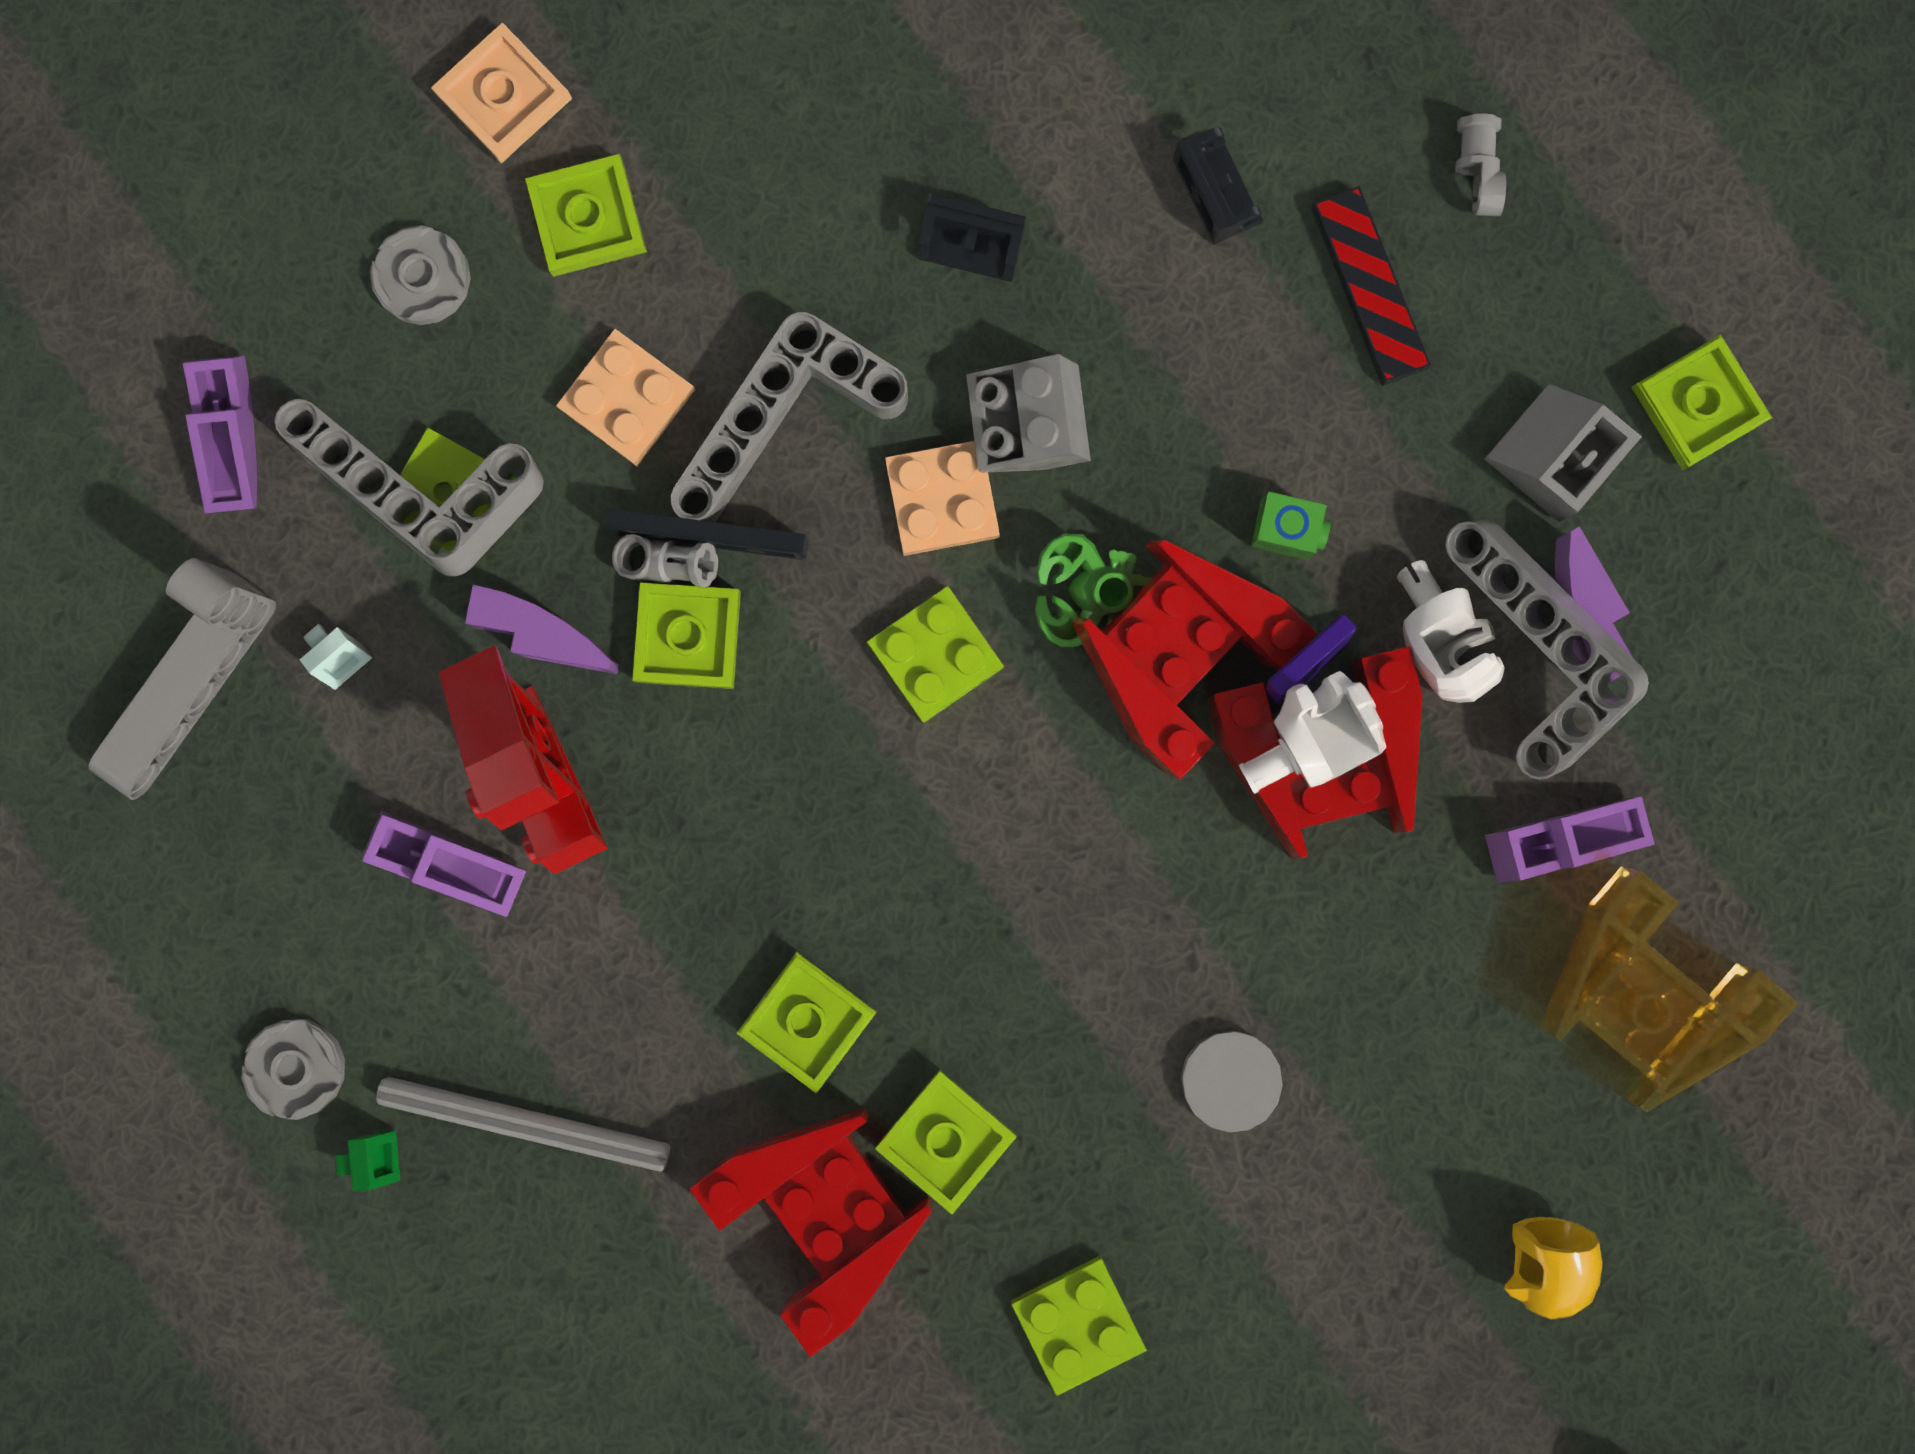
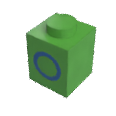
M1268 491L1260 502L1250 547L1303 560L1310 559L1316 554L1317 549L1323 550L1328 540L1331 521L1324 520L1327 505Z

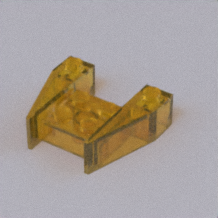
M1621 866L1589 903L1540 1028L1562 1041L1577 1022L1640 1074L1623 1098L1647 1113L1764 1043L1796 1007L1798 1002L1759 969L1736 963L1710 994H1707L1646 942L1676 908L1679 902L1642 871Z

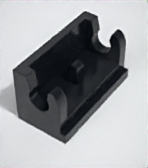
M1221 127L1212 128L1188 140L1186 138L1178 142L1173 156L1174 164L1213 245L1257 226L1263 221L1261 210L1258 205H1254L1225 145L1226 141Z
M930 193L919 239L918 259L1012 282L1025 232L1026 216Z

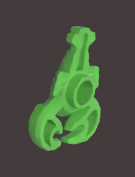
M1064 533L1048 542L1040 554L1036 569L1039 584H1047L1049 572L1054 564L1059 565V571L1053 576V584L1065 581L1080 565H1082L1084 570L1079 573L1068 588L1073 601L1083 609L1080 615L1062 598L1053 595L1052 603L1058 609V614L1053 616L1049 612L1046 596H1038L1035 607L1038 626L1047 640L1059 647H1079L1082 643L1072 625L1076 618L1090 619L1098 626L1102 618L1108 616V625L1121 610L1125 609L1130 604L1132 598L1152 578L1144 577L1141 574H1132L1137 559L1136 555L1132 553L1127 554L1124 551L1117 552L1113 549L1109 551L1110 566H1106L1095 545L1083 534Z

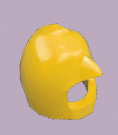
M1553 1217L1526 1218L1513 1224L1512 1239L1515 1244L1514 1274L1504 1285V1290L1509 1296L1523 1302L1527 1310L1551 1320L1571 1317L1591 1304L1599 1288L1602 1271L1600 1243L1595 1232L1578 1223Z

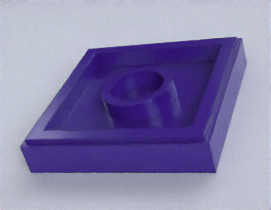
M1340 615L1268 680L1265 690L1270 710L1273 713L1283 706L1286 692L1289 688L1301 683L1306 685L1346 649L1357 627L1345 615Z

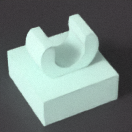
M317 624L303 636L312 649L300 659L301 663L311 675L334 690L373 658L360 642L338 627L328 635L325 629L320 624Z

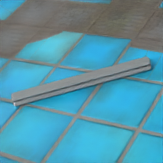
M392 1077L382 1079L376 1093V1103L382 1106L654 1171H663L670 1155V1145L665 1142Z

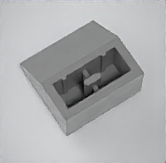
M1055 354L966 375L979 472L1046 470L1091 461L1078 364L1060 354Z
M1549 384L1484 460L1553 518L1561 522L1576 514L1642 436L1605 405Z

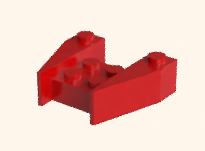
M1166 540L1149 541L1145 547L1164 566L1132 598L1130 604L1121 610L1102 631L1090 619L1076 618L1072 625L1131 741L1166 775L1181 780L1215 743L1177 704L1238 640L1266 668L1280 670L1305 648L1318 633L1283 598Z
M494 645L438 672L464 769L471 788L467 789L465 794L474 814L479 819L486 817L501 831L522 821L527 835L523 836L521 841L529 859L533 864L540 862L553 874L559 873L608 849L592 808L535 688L530 686L523 689L506 671L498 648Z
M1410 646L1360 658L1350 663L1354 682H1361L1376 704L1375 709L1384 726L1382 732L1387 747L1380 755L1315 787L1310 788L1302 774L1297 775L1294 771L1254 794L1239 767L1240 764H1245L1280 745L1278 739L1281 737L1275 729L1263 682L1217 693L1207 698L1219 747L1290 858L1308 857L1301 831L1302 828L1387 808L1393 833L1414 830L1423 695Z
M865 1108L738 1149L698 1178L689 1189L719 1231L764 1198L818 1272L819 1277L785 1301L780 1313L781 1318L809 1357H812L852 1327L932 1212V1200L928 1195L905 1211L850 1135L867 1122L869 1113Z

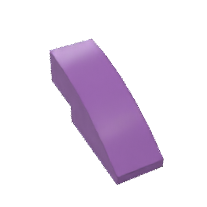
M245 355L183 363L192 409V413L185 416L204 513L254 509L257 507V461L252 399Z
M1579 526L1556 539L1555 581L1632 657L1613 622L1630 612ZM1577 636L1573 642L1574 654L1580 660L1587 662L1591 655L1590 644L1583 637ZM1613 672L1609 678V682L1615 680L1616 678L1622 675Z
M477 585L472 586L465 624L479 630L512 635L511 653L524 658L617 674L619 664L597 643L571 624L533 603L505 592Z
M1642 796L1485 835L1497 883L1521 881L1560 869L1574 868L1655 844Z
M382 810L362 855V861L409 878L415 884L505 917L508 916L526 873V870Z

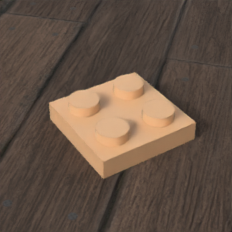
M503 22L431 87L436 96L501 164L572 99L569 91Z
M614 329L556 407L638 467L694 393L695 388L621 332Z
M975 441L885 458L904 556L1000 538L988 473L978 471Z

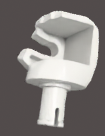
M1423 560L1416 561L1411 566L1420 579L1419 583L1415 582L1407 567L1402 569L1397 575L1398 581L1402 583L1416 606V609L1403 623V636L1406 647L1410 646L1416 668L1441 699L1458 703L1474 702L1501 682L1505 669L1500 657H1496L1494 653H1483L1462 666L1458 665V659L1468 649L1494 640L1493 626L1488 619H1475L1467 589L1455 588L1442 592L1429 571L1427 563Z
M1339 671L1323 679L1321 686L1314 693L1310 691L1307 685L1302 683L1289 688L1286 692L1280 714L1274 721L1281 737L1278 739L1280 745L1245 764L1239 765L1253 793H1258L1260 789L1294 771L1297 775L1302 774L1310 788L1315 787L1380 755L1387 747L1382 732L1384 726L1375 709L1376 704L1361 682H1352L1345 674Z

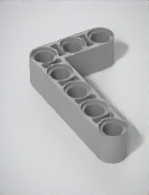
M797 312L788 316L674 486L671 493V505L674 512L679 518L715 522L811 376L872 415L881 419H892L899 416L908 404V388L904 374L816 316L807 312ZM802 331L811 332L817 337L815 343L807 349L799 350L791 345L793 337ZM842 357L852 358L858 363L856 370L848 376H840L832 371L833 364ZM781 371L790 376L788 384L781 390L772 391L764 386L766 378L773 372ZM890 383L899 389V394L893 401L880 402L872 395L874 389L880 384ZM757 412L763 416V420L756 430L744 432L738 428L739 419L745 413ZM722 452L734 454L735 463L729 471L716 473L711 470L712 460L717 454ZM694 493L706 494L708 496V504L703 512L694 515L685 513L684 504L690 495Z
M302 399L288 401L276 413V430L302 459L437 571L446 576H458L470 570L532 504L543 489L544 480L542 473L529 452L518 444H505L495 449L439 508L311 402ZM312 425L308 432L299 435L303 428ZM348 453L345 460L333 465L338 456ZM525 468V471L519 478L507 480L508 475L513 470ZM384 482L377 492L368 494V491L374 484ZM491 504L488 512L484 515L473 517V513L479 506ZM414 511H420L418 517L414 521H412L411 523L403 524V521L408 514ZM456 540L452 550L444 554H438L439 549L444 543Z
M1489 520L1458 523L1448 533L1445 544L1447 553L1452 561L1578 687L1518 747L1516 757L1522 772L1530 778L1538 780L1547 779L1569 768L1644 697L1649 684L1647 674L1642 666L1498 524ZM1474 530L1480 533L1484 543L1483 549L1478 556L1472 553L1468 544L1469 536ZM1507 565L1514 567L1519 576L1518 585L1515 590H1510L1503 582V571ZM1542 600L1547 601L1554 608V621L1550 626L1542 623L1538 617V605ZM1577 636L1583 637L1590 644L1591 655L1587 662L1580 660L1574 654L1573 642ZM1613 672L1619 673L1627 681L1628 692L1625 698L1617 697L1609 688V678ZM1576 708L1585 710L1590 716L1591 727L1588 732L1581 731L1574 724L1573 713ZM1541 742L1547 743L1554 750L1555 761L1552 766L1544 763L1539 757L1538 747Z
M191 558L180 565L171 576L166 587V594L194 615L98 747L89 763V771L131 800L137 799L150 788L276 609V602L237 574L197 558Z

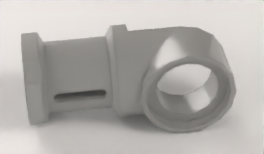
M1472 114L1457 120V131L1462 136L1461 158L1456 161L1455 171L1462 175L1473 176V196L1478 197L1477 202H1473L1472 205L1474 216H1501L1505 203L1506 174L1504 171H1500V159L1495 157L1496 132L1501 130L1502 119L1493 114Z
M630 534L619 539L612 553V563L615 571L620 576L641 582L673 584L676 580L691 581L697 587H708L716 578L718 571V556L712 544L706 542H698L694 547L680 546L674 540L652 539ZM642 545L645 550V561L641 568L634 571L630 566V555L634 548ZM672 558L673 563L667 562V559ZM698 564H703L704 567L700 569Z

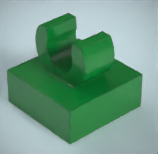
M381 1131L348 1140L349 1153L334 1155L336 1175H351L352 1191H370L400 1181L396 1131Z

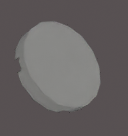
M421 225L402 228L387 237L378 248L380 252L377 254L375 262L372 261L370 269L372 290L381 305L401 321L417 325L440 322L455 313L467 297L471 280L468 260L459 245L445 233L443 234L442 232L435 231L433 228Z
M286 1019L265 1027L250 1041L245 1052L247 1055L245 1057V1065L242 1066L241 1079L247 1096L262 1112L271 1116L299 1120L322 1111L337 1096L344 1081L345 1058L338 1040L326 1027L308 1019Z
M1235 1030L1215 1033L1197 1042L1185 1058L1181 1074L1184 1097L1194 1115L1211 1128L1229 1133L1250 1130L1266 1121L1278 1105L1283 1086L1280 1065L1270 1048L1254 1036Z

